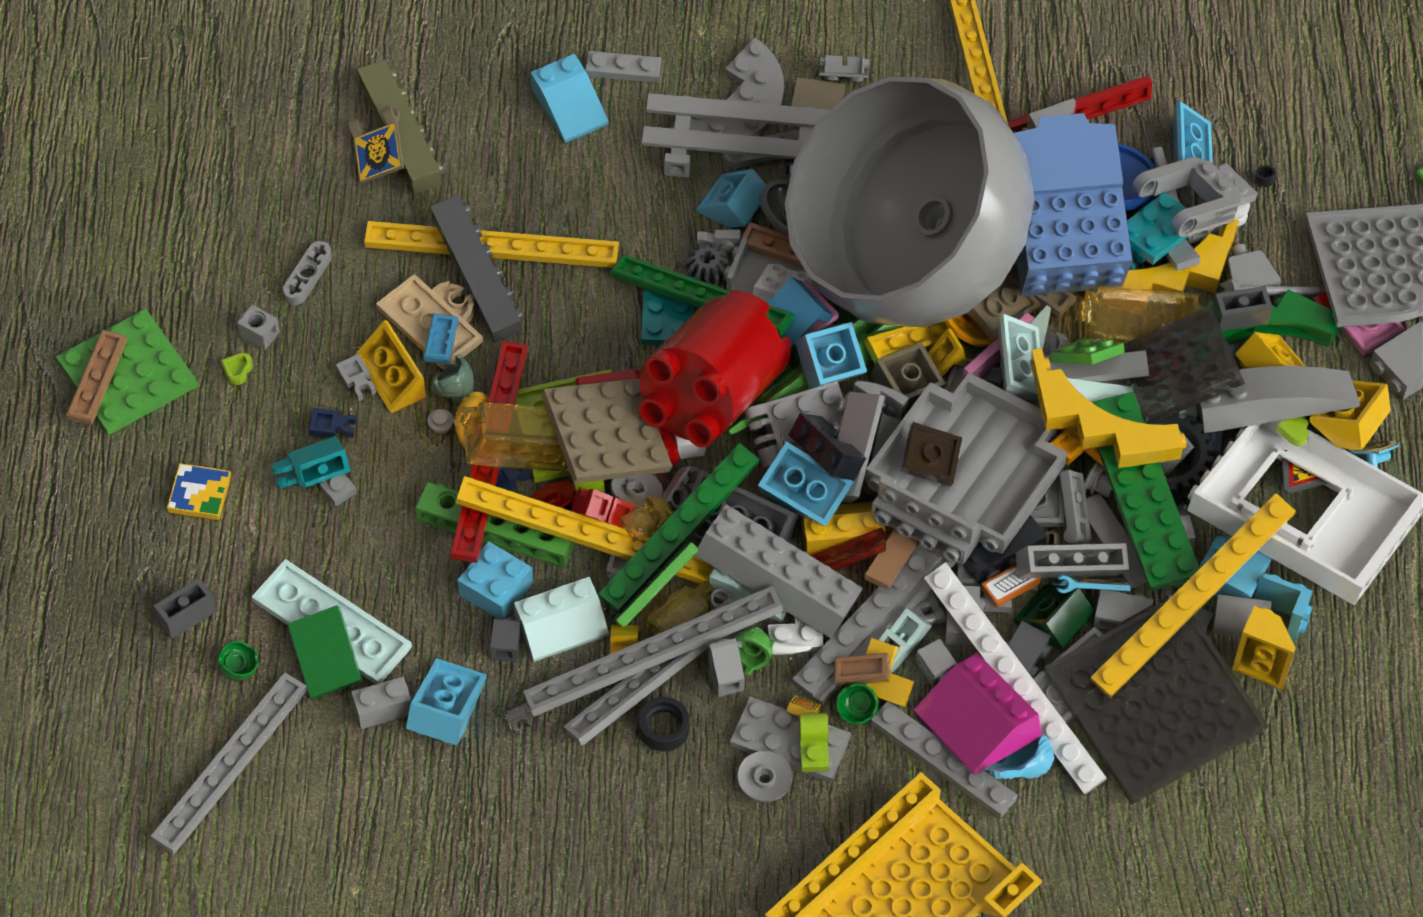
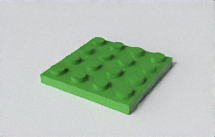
M147 309L105 330L126 335L128 340L96 415V419L107 435L116 432L198 387L196 378ZM101 333L56 356L58 364L76 390Z

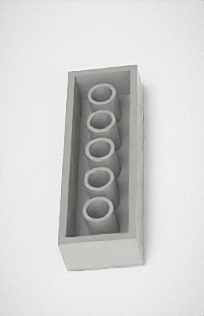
M725 505L707 530L698 546V552L695 554L754 592H759L773 586L785 611L831 639L863 589L852 580L837 573L829 566L819 562L806 552L801 551L728 505Z

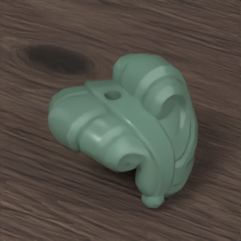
M457 354L455 356L456 364H452L433 378L431 392L439 397H449L454 402L460 404L464 397H468L474 391V378L468 362L462 358V355Z

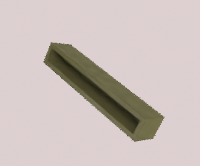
M384 59L358 68L359 85L379 126L387 125L382 112L383 108L391 105L393 109L399 111L398 126L404 168L401 170L413 194L416 195L441 186V175L444 174L441 162L439 160L435 161L432 144L430 141H425V132L422 124L416 123L413 106L411 104L407 105L404 88L397 85V76L393 67L389 68Z

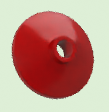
M568 481L554 482L542 487L530 498L564 509L574 497L576 492L575 486Z

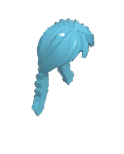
M1042 735L1040 738L986 768L985 771L990 770L991 776H995L996 779H1013L1014 777L1029 779L1046 774L1054 761L1051 741Z

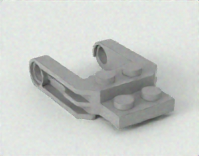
M1190 157L1145 171L1138 175L1132 184L1133 191L1140 197L1156 196L1190 185L1206 201V203L1180 211L1172 219L1171 227L1180 237H1186L1233 222L1238 206L1255 201L1258 194L1227 163L1215 166L1211 161L1196 157Z

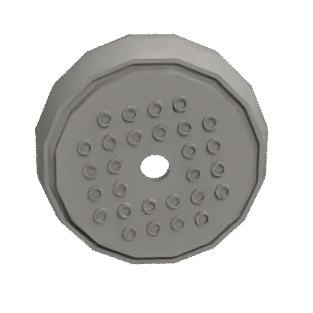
M890 76L851 91L817 121L794 160L785 200V210L790 246L817 290L828 300L860 320L869 323L906 327H929L968 313L1003 283L1026 244L1035 198L1028 157L1001 113L991 103L945 79ZM935 205H943L945 209L943 222L936 229L927 230L924 224L926 213Z

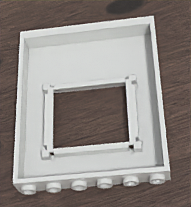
M1284 420L1251 425L1247 428L1242 427L1236 436V441H1230L1227 445L1224 456L1219 455L1212 466V471L1207 470L1201 478L1200 485H1194L1188 495V499L1191 501L1187 511L1233 536L1260 509L1244 500V498L1276 458L1282 461L1283 457L1327 482V484H1324L1325 486L1339 494L1309 533L1306 535L1286 523L1258 551L1355 605L1423 514V493L1350 452L1337 448L1332 442L1308 430L1309 437L1305 445H1292L1276 431L1278 424ZM1239 504L1243 506L1241 511L1238 510ZM1299 538L1303 540L1301 545L1298 544Z

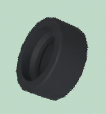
M657 697L648 701L639 713V736L644 744L653 750L663 752L672 751L680 747L686 741L690 730L687 709L681 702L670 697ZM660 712L672 713L680 721L679 730L670 736L655 735L648 728L649 718Z

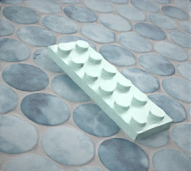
M286 559L252 596V602L286 625L338 605L345 621L360 673L375 684L382 683L412 648L409 640Z

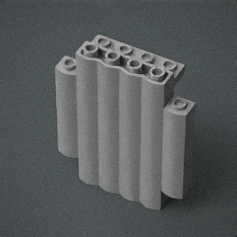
M969 372L954 393L930 382L866 468L865 482L870 489L878 492L877 498L872 503L871 516L879 525L895 528L902 537L918 540L925 549L941 552L945 559L953 563L964 564L979 542L982 543L986 550L1003 554L1066 464L1067 452L1050 443L1058 429L1045 431L1040 408ZM912 422L962 437L954 483L951 487L901 471L909 428Z

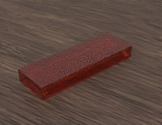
M878 528L811 554V557L835 571L886 551V533L883 528Z

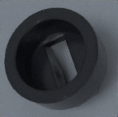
M1268 165L1258 167L1256 170L1257 183L1262 187L1273 185L1276 179V170Z

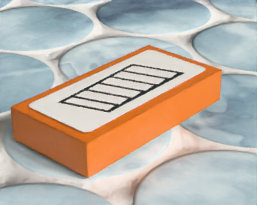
M1017 565L982 583L981 589L995 608L1039 585L1041 579H1018Z

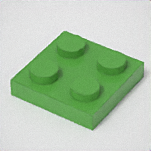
M1081 338L1077 340V344H1064L1060 346V350L1051 352L1052 363L1093 365L1125 353L1124 343L1113 342L1111 338L1100 339L1097 342H1093L1092 338Z

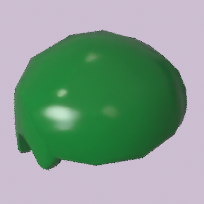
M235 640L226 643L218 653V668L229 680L237 682L246 680L256 672L259 666L257 651L245 642Z
M865 683L848 685L838 694L836 701V710L840 718L848 724L855 725L864 724L872 719L877 713L879 699L874 689Z

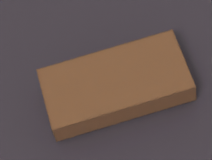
M888 653L835 658L834 682L836 686L890 681V656Z

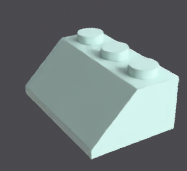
M590 577L514 602L516 621H521V633L534 662L609 636L601 603Z

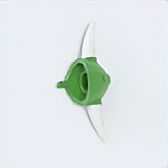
M752 626L738 634H729L720 638L728 640L736 638L741 664L746 668L745 675H751L752 671L766 666L772 655L795 654L811 649L810 645H792L771 640L761 628Z

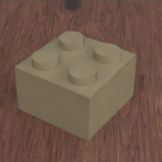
M922 342L877 359L871 374L876 384L891 388L909 398L907 412L930 382L943 389L946 386L945 381Z

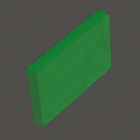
M338 605L288 623L309 696L312 700L363 681L345 621Z

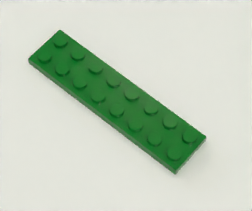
M1134 392L1092 402L1112 415L1145 424ZM1113 445L1097 447L1149 591L1186 583L1200 568L1160 462L1118 468Z

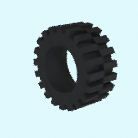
M1158 410L1157 417H1154L1152 412H1149L1144 416L1145 424H1178L1179 430L1184 433L1185 437L1194 446L1185 457L1189 469L1179 477L1166 478L1176 506L1180 505L1181 500L1187 505L1191 501L1188 499L1191 489L1194 485L1199 486L1204 473L1211 469L1214 451L1213 444H1209L1211 438L1208 432L1202 434L1203 426L1199 422L1195 426L1192 425L1193 418L1188 415L1181 419L1179 418L1180 412L1173 411L1172 416H1166V410Z

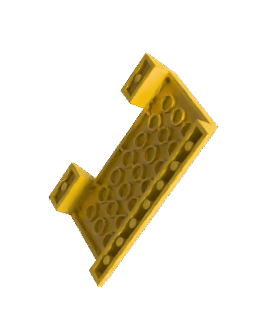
M920 772L765 914V917H976L981 912L995 917H1006L1042 883V880L1023 863L1014 867L940 800L941 789Z

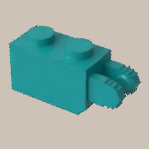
M337 436L287 453L288 458L272 464L271 467L274 474H282L292 470V472L276 478V487L280 488L296 483L300 487H309L351 471L345 449Z

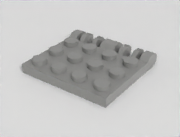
M838 381L771 402L755 405L744 411L747 420L766 415V418L750 423V430H757L769 425L772 433L754 439L755 445L771 441L775 442V445L757 451L763 469L771 466L786 441L805 452L789 436L799 413L822 416L832 426L834 422L838 423L840 413H837V407L840 398H843Z

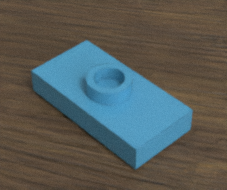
M433 313L424 352L425 362L450 365L459 323L457 316Z

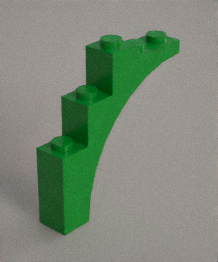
M1288 289L1284 297L1279 296L1274 306L1272 305L1268 324L1218 332L1212 313L1214 301L1210 300L1205 308L1201 307L1196 315L1195 321L1198 324L1197 333L1193 340L1195 345L1191 350L1187 349L1182 357L1181 362L1184 363L1182 374L1192 378L1206 360L1221 350L1224 343L1234 344L1247 340L1255 332L1309 340L1329 348L1340 327H1336L1331 309Z

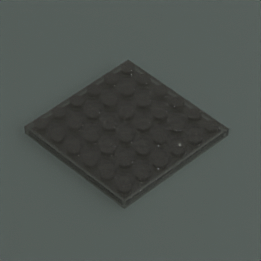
M1168 600L1048 664L1043 669L1131 805L1268 728V724L1194 615L1111 698L1090 680L1091 676Z

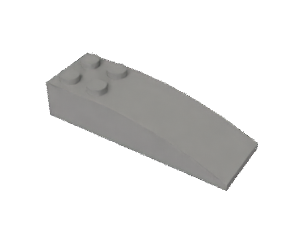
M1268 366L1230 370L1228 372L1193 377L1196 406L1204 433L1360 407L1349 371L1306 366Z

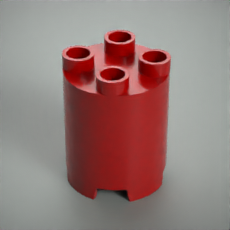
M732 290L724 297L706 301L643 364L639 380L643 398L639 405V414L642 420L652 427L662 426L670 433L689 440L698 447H707L717 437L722 435L788 365L791 356L790 337L784 336L780 338L775 326L766 316L771 306L759 297L739 290Z

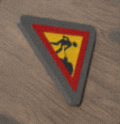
M1282 457L1283 492L1285 494L1327 484L1326 481Z

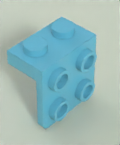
M1262 573L1258 582L1255 599L1272 601L1271 609L1291 616L1288 633L1293 642H1296L1299 633L1305 634L1313 606L1309 605L1313 590L1307 589L1302 584H1293L1282 580L1277 575Z

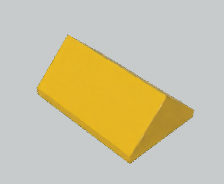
M384 320L355 355H360L370 372L371 378L369 380L374 384L376 391L388 410L394 413L425 398L424 377L388 321Z

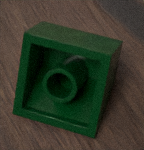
M1045 584L1013 621L1018 626L1023 621L1051 635L1049 646L1063 648L1072 640V636L1079 628L1088 622V618L1095 611L1079 588H1075L1067 593H1060L1057 587L1065 588L1066 586Z

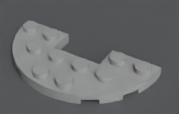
M754 37L725 68V75L741 84L727 100L782 105L784 79L779 62L769 48ZM692 117L690 130L759 136L771 124ZM675 122L669 128L674 129Z

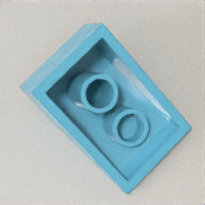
M575 53L530 72L531 90L565 143L609 124V120L591 81Z
M786 441L758 484L760 493L781 506L826 527L854 482L831 477L810 455Z
M436 658L410 704L406 729L439 739L445 743L458 745L469 723L487 674Z

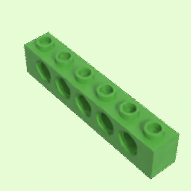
M427 482L416 506L417 521L456 533L462 505L456 504L459 492L451 490L443 484ZM445 506H453L450 509L443 508ZM490 514L482 541L484 543L491 542L499 548L564 569L576 544L575 542ZM496 521L502 522V523L499 524V525H494V524H492L493 522H496ZM520 529L527 530L524 533L517 532ZM545 537L551 538V540L544 541L541 539Z

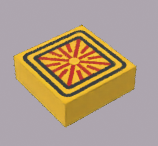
M795 696L789 703L787 712L798 717L799 714L819 713L821 704Z

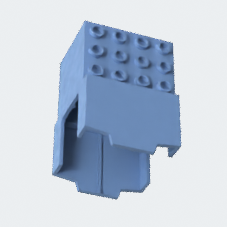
M1084 113L1040 117L1038 128L1014 133L1029 160L1035 198L1026 244L1016 259L1021 296L1123 287L1132 263V255L1122 190L1123 177L1115 124L1089 123Z

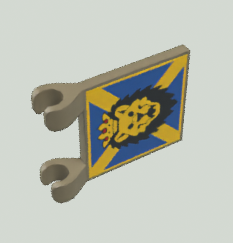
M391 105L382 110L387 124L383 127L365 133L366 125L364 122H359L357 118L349 122V128L354 138L359 183L361 184L404 168L398 126L400 114Z

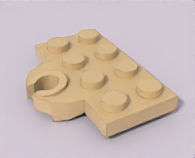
M414 274L376 303L377 310L423 352H425L433 313L457 316L459 318L450 365L436 363L443 371L452 364H456L455 356L457 354L462 355L463 358L483 342V336L469 324L474 314L472 295H467L465 301L461 304L453 303V299L462 297L464 287L450 284V281L440 283L433 289H430Z

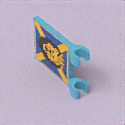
M1061 574L1057 577V579L1061 580L1060 582H1051L1052 585H1067L1065 588L1057 587L1060 593H1067L1075 588L1130 591V585L1121 578L1069 577Z

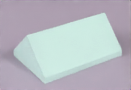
M1002 314L999 316L998 337L1004 390L1022 400H1038L1030 365L1032 349L1040 348L1038 327Z

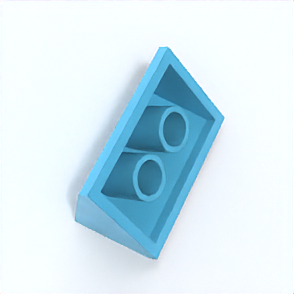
M1177 102L1172 122L1174 162L1196 157L1213 163L1211 122L1183 102Z

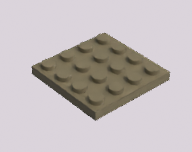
M639 379L543 390L541 396L574 484L664 473L671 470L672 464L658 427H652L645 423L639 414V405L643 401Z

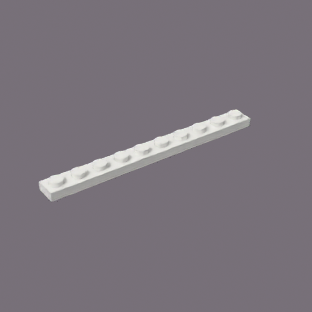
M945 562L924 578L984 660L1039 714L1042 735L1051 741L1054 754L1083 793L1086 795L1107 779L948 564Z

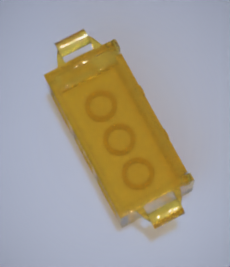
M1097 286L1089 289L1088 300H1082L1081 321L1087 323L1086 338H1092L1095 341L1111 338L1113 342L1188 348L1196 345V335L1212 331L1213 311L1207 310L1198 304L1199 294ZM1198 310H1202L1201 330H1197Z
M479 402L477 407H460L453 419L455 425L465 426L466 460L469 464L559 472L568 471L546 408ZM472 413L470 418L468 420H465L468 414Z

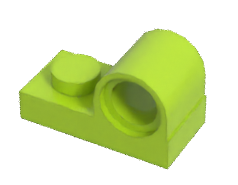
M827 713L799 714L801 772H828Z

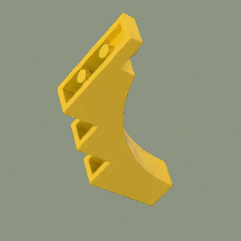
M1234 219L1233 222L1227 223L1226 227L1221 226L1219 235L1209 233L1194 248L1200 256V264L1180 271H1176L1171 263L1148 269L1129 270L1123 287L1086 290L1084 299L1143 316L1150 296L1179 305L1186 285L1216 294L1236 235L1239 220Z
M1042 348L1032 349L1030 365L1045 431L1076 426L1081 449L1113 445L1118 468L1181 459L1182 451L1186 449V438L1184 433H1180L1178 424L1153 425L1122 419L1104 411L1077 391L1067 379L1062 369L1051 370L1049 358H1044Z

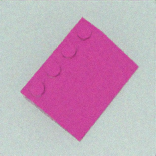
M978 653L956 664L914 708V714L973 775L978 774L1042 736L1039 714Z

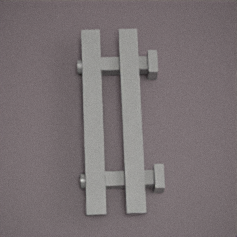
M648 93L646 112L676 115L674 129L644 126L642 145L671 148V154L665 153L664 175L689 178L690 155H687V150L795 159L817 121L830 110L695 98L687 95L674 96ZM692 117L800 126L799 140L690 130ZM790 165L789 181H790V177H791L793 165Z

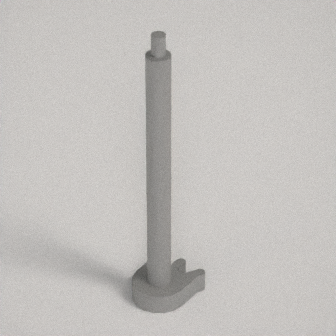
M1227 280L1221 283V286L1224 287L1223 292L1261 287L1240 286L1238 280ZM1266 286L1268 295H1285L1288 289L1299 295L1318 296L1326 291L1319 287Z

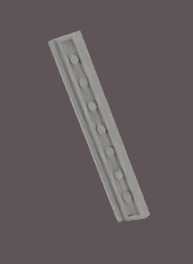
M919 544L889 590L879 586L834 634L833 638H830L795 675L793 684L813 699L815 698L823 706L841 687L836 686L834 682L835 658L866 655L871 638L879 640L886 629L892 628L906 608L913 610L932 588L924 578L945 562L950 569L957 562H950L945 559L941 552L927 550Z

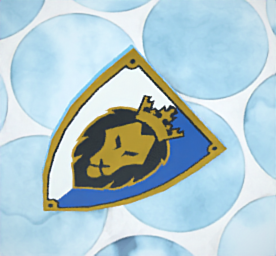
M1394 439L1367 443L1363 450H1344L1353 454H1366L1367 462L1378 468L1379 463L1391 459L1389 451L1399 447L1400 441Z

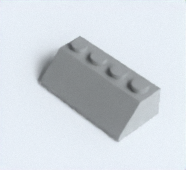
M849 392L845 395V398L841 397L839 400L837 413H840L838 423L834 422L833 427L837 430L833 438L843 443L852 444L866 457L855 481H853L854 484L843 499V503L850 504L860 495L885 398L883 395Z

